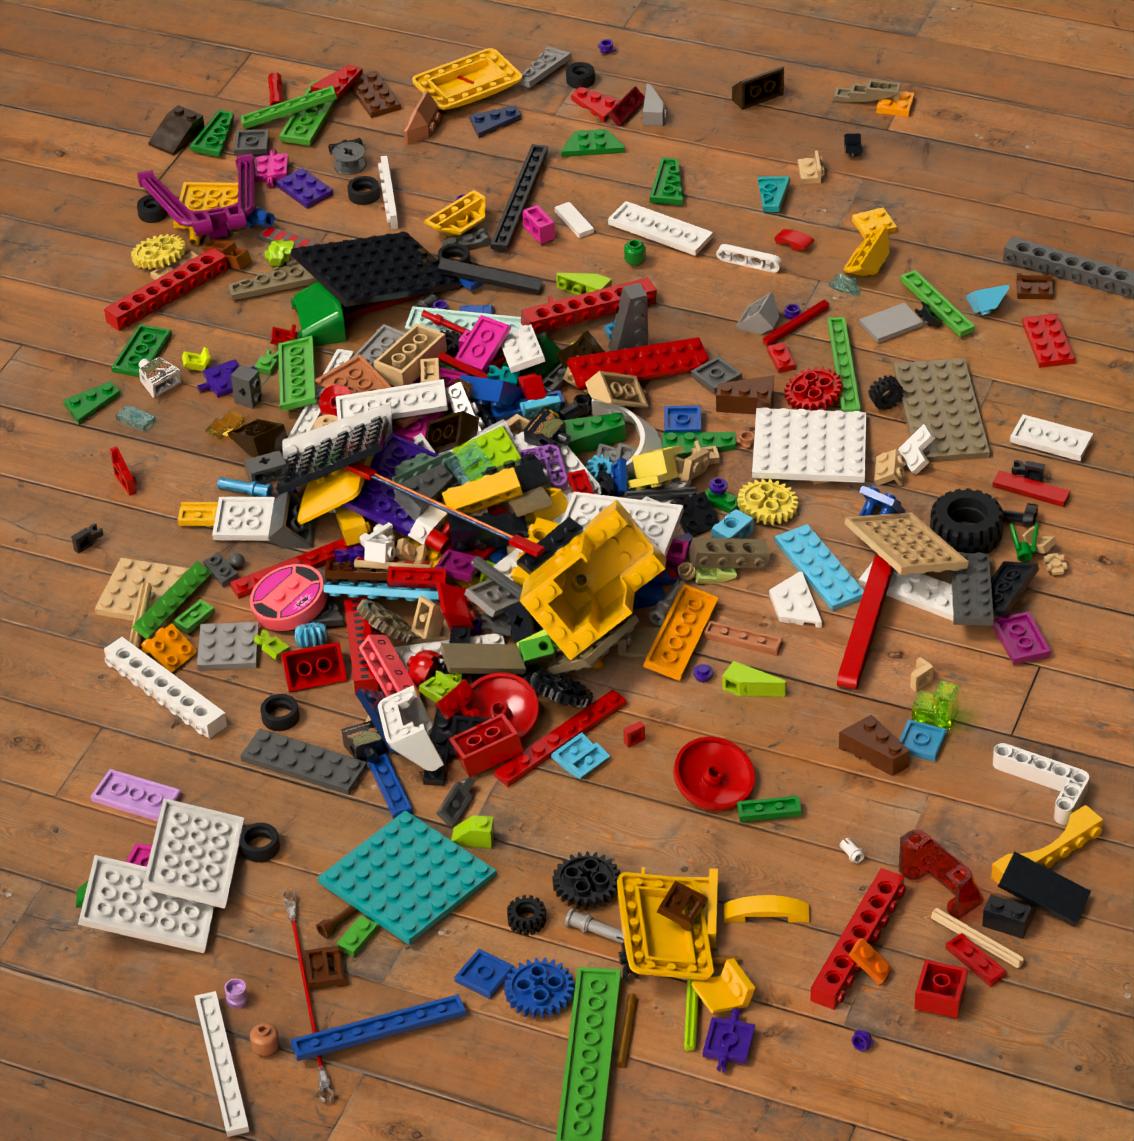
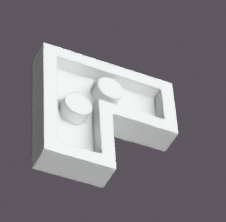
M925 424L898 449L901 455L904 456L909 469L915 475L929 463L923 450L935 439L930 428Z

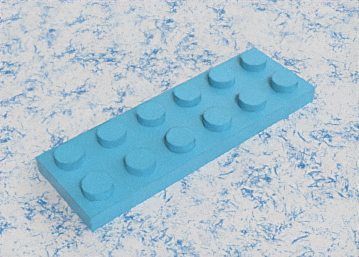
M808 524L774 536L776 545L799 572L802 571L806 581L831 611L861 600L864 590Z
M340 580V582L328 581L324 584V592L329 593L330 596L348 594V597L357 598L360 595H367V598L370 599L387 596L386 599L398 600V597H405L406 601H417L419 596H423L432 602L439 600L436 588L389 587L385 582L368 583L367 581L352 583L348 582V580Z

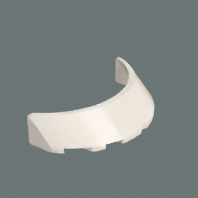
M592 399L593 416L622 412L624 421L632 422L635 425L640 437V443L634 455L662 449L661 438L649 422L621 405ZM631 457L626 462L628 478H636Z

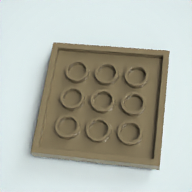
M636 615L626 617L571 661L562 651L544 667L543 671L553 674H561L563 672L567 674L572 670L579 671L584 667L587 669L591 668L597 663L596 660L599 657H603L610 651L609 648L622 641L621 637L624 634L626 635L635 629L634 625L639 622V619Z

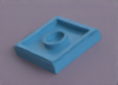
M908 719L899 741L910 750V756L935 762L947 735V729Z

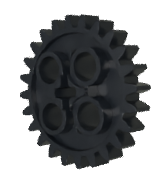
M537 671V673L534 672L529 682L530 686L533 687L532 689L537 690V693H541L544 697H549L550 700L566 706L569 704L572 707L586 708V706H590L593 699V693L590 692V689H586V686L580 685V682H574L573 679L564 675Z
M589 851L586 852L585 856L578 852V857L575 858L573 855H570V860L563 859V864H557V869L554 870V876H552L553 890L556 891L557 897H561V902L568 900V906L576 904V909L581 905H584L585 910H587L588 905H591L593 909H596V904L603 907L604 900L610 903L611 897H616V891H618L617 879L620 875V870H617V864H612V859L605 861V855L599 858L597 857V852L593 856H590Z

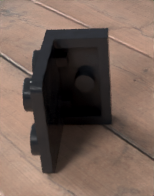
M705 491L699 494L693 493L687 496L686 499H678L670 503L683 505L684 507L679 523L685 534L689 532L692 536L712 529L715 524L719 523Z

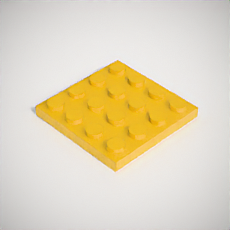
M184 182L179 200L191 211L209 210L233 205L238 202V183ZM175 220L173 222L174 228H189L178 224Z

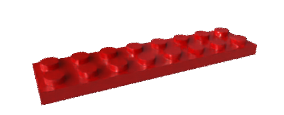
M696 337L568 358L567 364L580 391L587 389L585 382L599 371L636 376L638 381L690 373L695 368L710 361L700 338Z

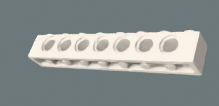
M121 637L104 648L105 662L109 667L116 669L121 676L128 678L133 685L139 686L148 696L151 695L160 705L167 707L173 715L179 716L185 724L195 728L199 734H203L210 739L227 727L224 711L125 638Z

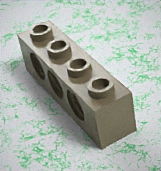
M692 538L688 551L693 567L766 569L771 555L765 539Z

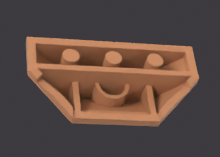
M424 91L404 130L405 145L429 138L431 133L435 131L437 122H440L441 113H439L438 105L428 91Z

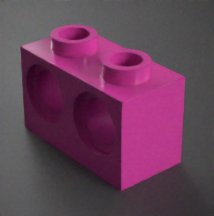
M538 205L523 210V227L540 244L555 239V223Z

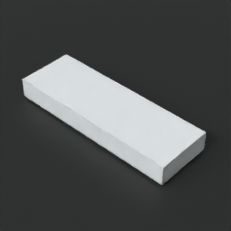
M570 202L555 207V213L578 238L594 233V228Z

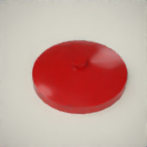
M493 673L479 678L470 685L477 696L465 706L468 710L478 708L480 714L476 717L493 718L504 713L517 731L520 741L524 740L533 731L539 718V702L534 689L526 680L510 673Z
M700 737L688 742L681 748L674 762L673 777L680 793L692 804L709 811H727L736 808L737 801H746L755 782V771L748 755L736 744L719 737Z

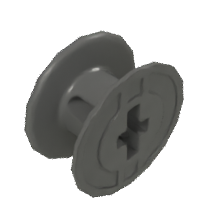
M345 142L337 145L332 151V155L336 159L334 162L336 172L344 175H354L363 171L366 167V161L362 158L365 154V148L355 142Z

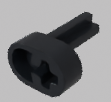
M1028 503L1024 513L1003 510L1004 521L1023 523V527L1031 528L1035 525L1037 519L1038 504Z

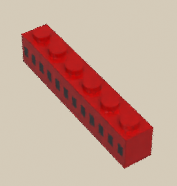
M367 597L344 599L355 693L360 688L379 692V683L359 649V646L368 635H376L375 631H371V629L375 628L369 624V621L364 620V617L359 615L360 613L357 611L361 600H365Z

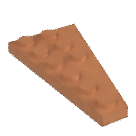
M361 354L315 379L316 385L324 389L331 385L340 384L350 389L353 394L392 388ZM418 415L392 419V423L405 428L419 420Z

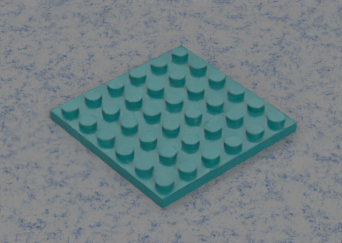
M405 810L318 876V883L410 945L496 877V869Z

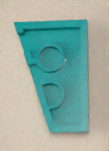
M757 176L763 212H780L791 182L790 176Z

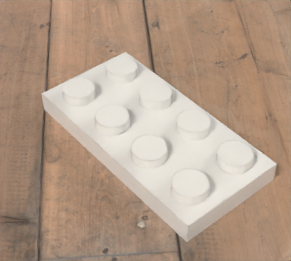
M524 325L517 330L510 331L501 345L511 373L545 362L532 325Z
M1024 414L1010 436L1011 443L1081 461L1093 439V433Z

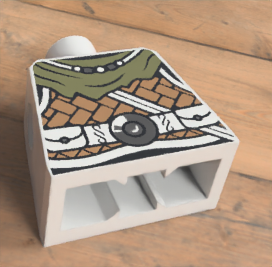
M156 358L150 362L147 359H142L139 362L140 381L153 398L181 383L180 369L164 359Z

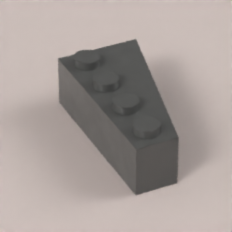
M641 283L624 286L618 305L619 312L615 317V328L612 329V339L608 345L610 351L648 345L647 294Z

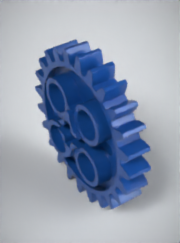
M535 958L534 963L527 959V965L519 963V969L513 967L512 974L508 973L507 980L504 981V994L506 1002H510V1008L516 1007L517 1014L523 1011L524 1017L530 1013L532 1014V1019H535L536 1015H540L541 1019H544L545 1014L552 1017V1012L554 1011L560 1014V1007L567 1009V1003H572V996H574L575 982L573 981V975L569 974L568 968L563 969L562 963L556 966L554 959L550 963H547V958H544L542 962Z

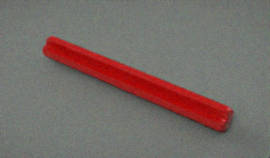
M826 300L818 302L763 337L762 343L766 346L772 345L829 308V303Z

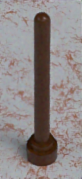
M351 905L331 920H322L316 925L318 933L325 939L334 933L337 925L358 910Z

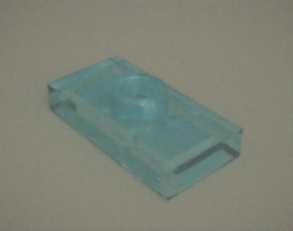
M129 405L124 406L116 414V420L146 431L156 421L155 416Z

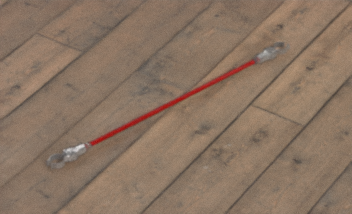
M290 888V894L294 897L292 900L285 899L286 890L284 889L282 896L285 902V911L293 927L312 1033H316L317 1030L296 925L297 904L295 902V893ZM319 1055L317 1059L319 1065L318 1087L320 1090V1100L324 1102V1105L326 1104L325 1098H322L321 1095L324 1091H328V1093L332 1094L329 1098L332 1104L333 1091L330 1089L331 1082L323 1066L322 1057Z

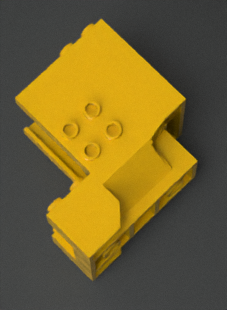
M615 500L591 520L583 533L574 537L569 544L560 548L550 559L525 578L520 602L571 661L632 614L635 592L666 568V557L622 504ZM583 574L586 580L579 581L576 576Z

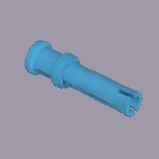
M219 477L217 482L219 489L249 494L251 497L273 496L274 488L272 484L264 485L259 484L257 481L251 483L224 477Z

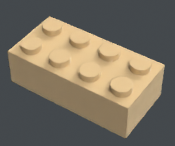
M416 323L373 362L374 369L390 385L395 387L410 385L421 375L420 359L438 358L440 353L447 352L445 334Z

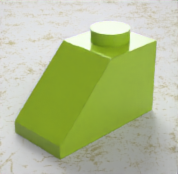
M472 815L454 827L451 841L462 847L492 849L495 835L494 817Z

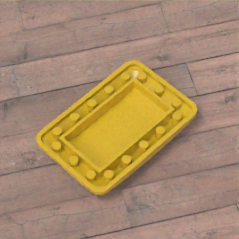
M488 48L417 74L412 78V83L422 93L428 91L439 109L447 110L462 107L499 93L520 82L522 74L497 50ZM462 76L464 78L474 81V84H470L468 82L460 80L457 77Z
M374 454L357 462L370 467ZM341 468L308 482L298 512V523L304 524L354 499L360 493L365 478Z
M631 872L621 873L617 879L618 899L624 944L630 969L642 975L698 980L710 979L714 969L704 908L700 910L690 931L682 929L680 924L657 913L660 904L675 881L701 893L697 881L683 877ZM689 900L682 914L688 915L694 905L693 901Z

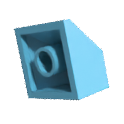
M1008 284L976 290L967 294L966 299L975 314L981 313V316L991 314V310L998 307L1010 287Z

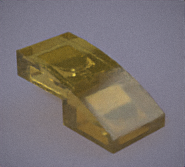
M229 410L221 420L216 418L205 432L220 440L228 436V432L239 428L245 420L243 416Z

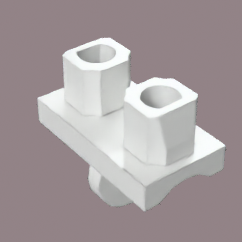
M387 523L384 526L381 524L376 525L373 533L370 535L364 533L360 536L361 545L365 547V541L371 539L394 541L393 525L391 523Z

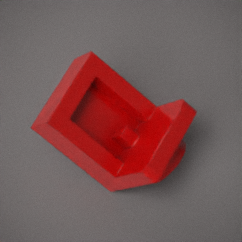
M292 324L290 331L273 327L270 344L278 346V343L297 339L296 325Z

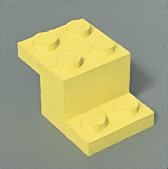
M683 446L657 449L632 456L636 478L627 481V487H635L636 490H642L647 487L654 488L672 483V479L678 477L675 458H677V454L684 452Z

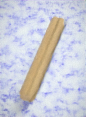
M149 582L141 584L133 625L148 609L152 590L151 583ZM132 628L129 642L139 649L142 636Z

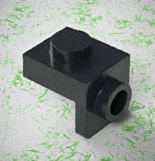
M860 133L844 134V151L849 153V156H858L859 153H863Z

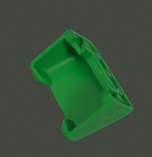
M319 281L294 294V298L291 299L292 309H296V312H298L301 331H298L299 338L313 336L314 346L346 342L341 303Z

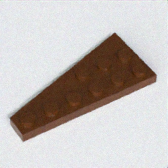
M333 560L326 561L325 579H329L331 582H340L341 579H348V582L352 583L360 582V580H368V583H379V581H387L388 578L387 569L356 568L350 562H342L336 565L333 564Z

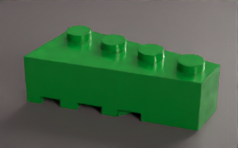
M622 412L564 420L566 434L571 436L567 446L575 456L586 450L588 452L595 451L599 443L611 446L626 441L625 421Z

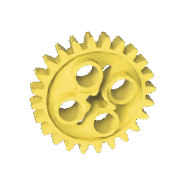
M161 234L159 237L153 236V239L147 238L146 242L141 241V244H137V248H133L131 252V258L134 265L138 266V268L146 269L148 267L149 270L153 267L158 269L159 266L164 268L166 264L171 265V262H177L176 259H182L181 256L185 255L187 251L186 244L183 238H180L179 235L175 237V234L171 236L169 234L165 236Z
M755 479L754 484L748 482V485H743V488L739 490L737 506L740 507V511L757 519V523L763 521L764 525L767 522L774 525L775 521L781 524L782 520L788 522V518L792 519L793 514L796 515L799 502L798 497L795 496L796 492H791V487L785 488L786 484L779 485V481L772 483L771 479L768 482H765L764 479L758 482Z

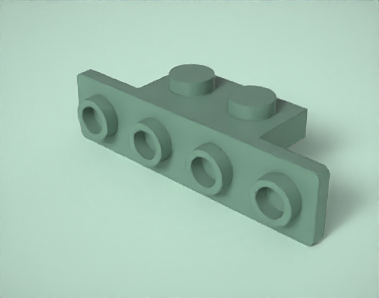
M446 451L436 457L426 455L425 453L417 454L415 458L405 460L400 465L394 467L396 476L392 477V481L399 484L440 464L448 471L454 468L452 453Z

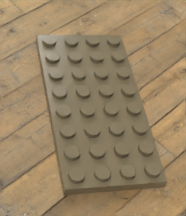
M965 358L893 364L895 378L904 390V393H902L904 396L900 399L909 436L911 437L925 424L930 428L935 437L923 450L929 462L990 458V450Z

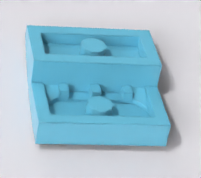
M581 732L553 752L551 758L570 774L581 779L608 760L610 755L597 742L593 744Z

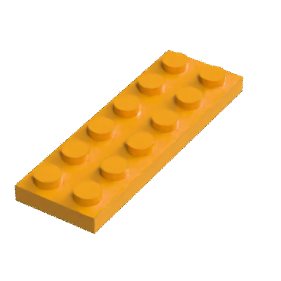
M682 584L644 661L643 667L680 681L719 597Z

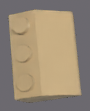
M599 371L585 382L588 393L593 399L609 404L646 409L649 407L636 376Z

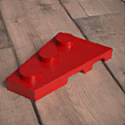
M348 64L310 86L311 91L315 92L333 86L336 97L339 99L363 74V68Z
M579 87L571 94L573 102L582 108H588L591 114L594 116L598 115L603 122L610 117L608 113L620 101L584 87Z

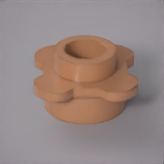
M751 431L741 432L739 437L736 438V443H740L744 448H750L754 444V433Z

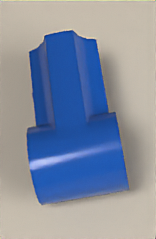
M255 206L254 211L245 217L248 227H253L254 225L271 227L274 225L275 220L273 213L263 211L258 206Z

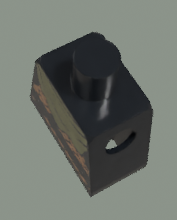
M545 407L537 413L523 430L525 442L538 447L548 444L557 445L558 443L566 446L571 439V436L566 434L564 420Z
M372 720L341 729L343 745L355 759L362 761L368 759L370 763H375L379 760V755L384 754L382 737Z

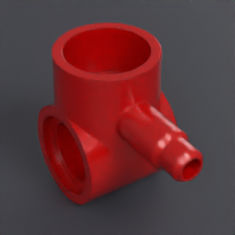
M449 522L445 525L442 532L435 528L432 529L424 542L425 545L439 554H443L444 550L452 543L451 536L449 535Z

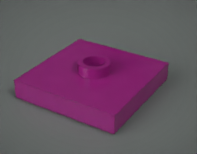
M448 549L434 568L446 569L447 577L471 582L478 572V569L471 564L477 556Z

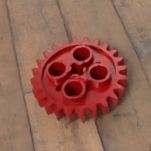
M815 367L812 371L808 368L807 372L801 370L800 375L794 374L795 379L790 378V383H786V388H784L788 405H791L792 409L812 411L814 409L820 410L823 407L826 410L827 405L833 406V401L838 402V397H842L843 383L840 375L836 374V371L831 372L830 368L825 371L824 367L818 370Z

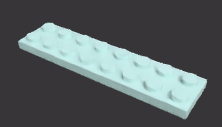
M412 306L404 329L407 332L418 323L439 332L441 330L443 332H446V330H449V332L453 331L442 325L437 326L433 324V321L422 317L423 310L434 315L439 314L444 319L470 331L481 315L508 324L511 327L510 331L517 330L522 325L521 317ZM548 331L535 335L546 337Z

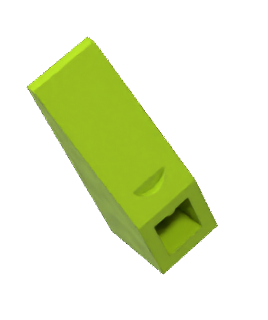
M556 274L557 288L575 295L612 286V279L599 274Z
M733 661L722 675V690L737 696L785 697L787 681Z

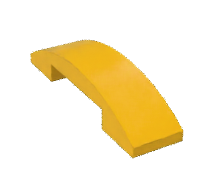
M776 895L738 898L724 903V923H745V917H788V923H809V903L795 898Z

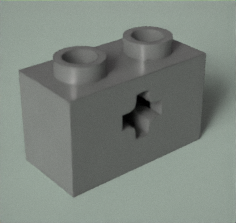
M240 365L231 375L234 402L253 409L261 402L263 397L259 371Z
M280 451L244 460L246 475L250 483L257 481L259 484H267L277 481L280 478L283 466L286 465Z

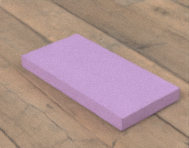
M109 769L90 797L92 802L158 821L163 798L179 801L182 796V790Z

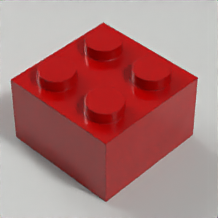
M925 959L915 992L914 1009L958 1018L967 987L968 968Z

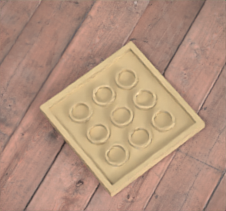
M120 558L94 609L95 615L133 621L140 587L143 582H149L152 586L148 605L149 609L189 568ZM174 613L162 625L168 626Z

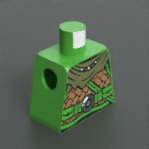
M549 635L519 642V652L525 668L550 662L555 659V652L561 651L558 645L551 641Z

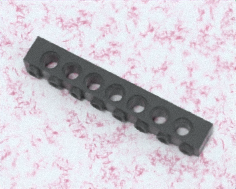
M1014 236L1009 239L1004 247V262L1041 273L1052 274L1055 277L1134 299V271Z

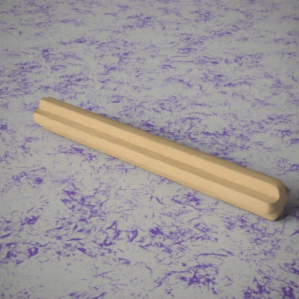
M939 908L932 912L931 918L957 934L962 933L976 945L1016 968H1020L1023 965L1024 957Z

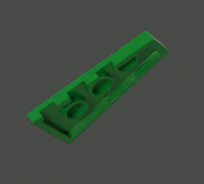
M736 432L662 433V449L682 445L684 452L677 454V457L685 459L687 455H692L691 448H694V441H698L700 448L716 446L718 453L736 450Z

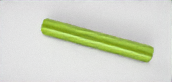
M698 979L687 980L684 1049L686 1051L696 1050L699 995L691 984L693 980Z

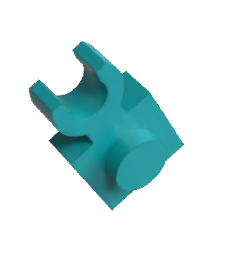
M490 365L489 372H493V374L488 373L487 379H497L517 386L520 371L511 373L509 367L503 366L502 370H500L498 367Z

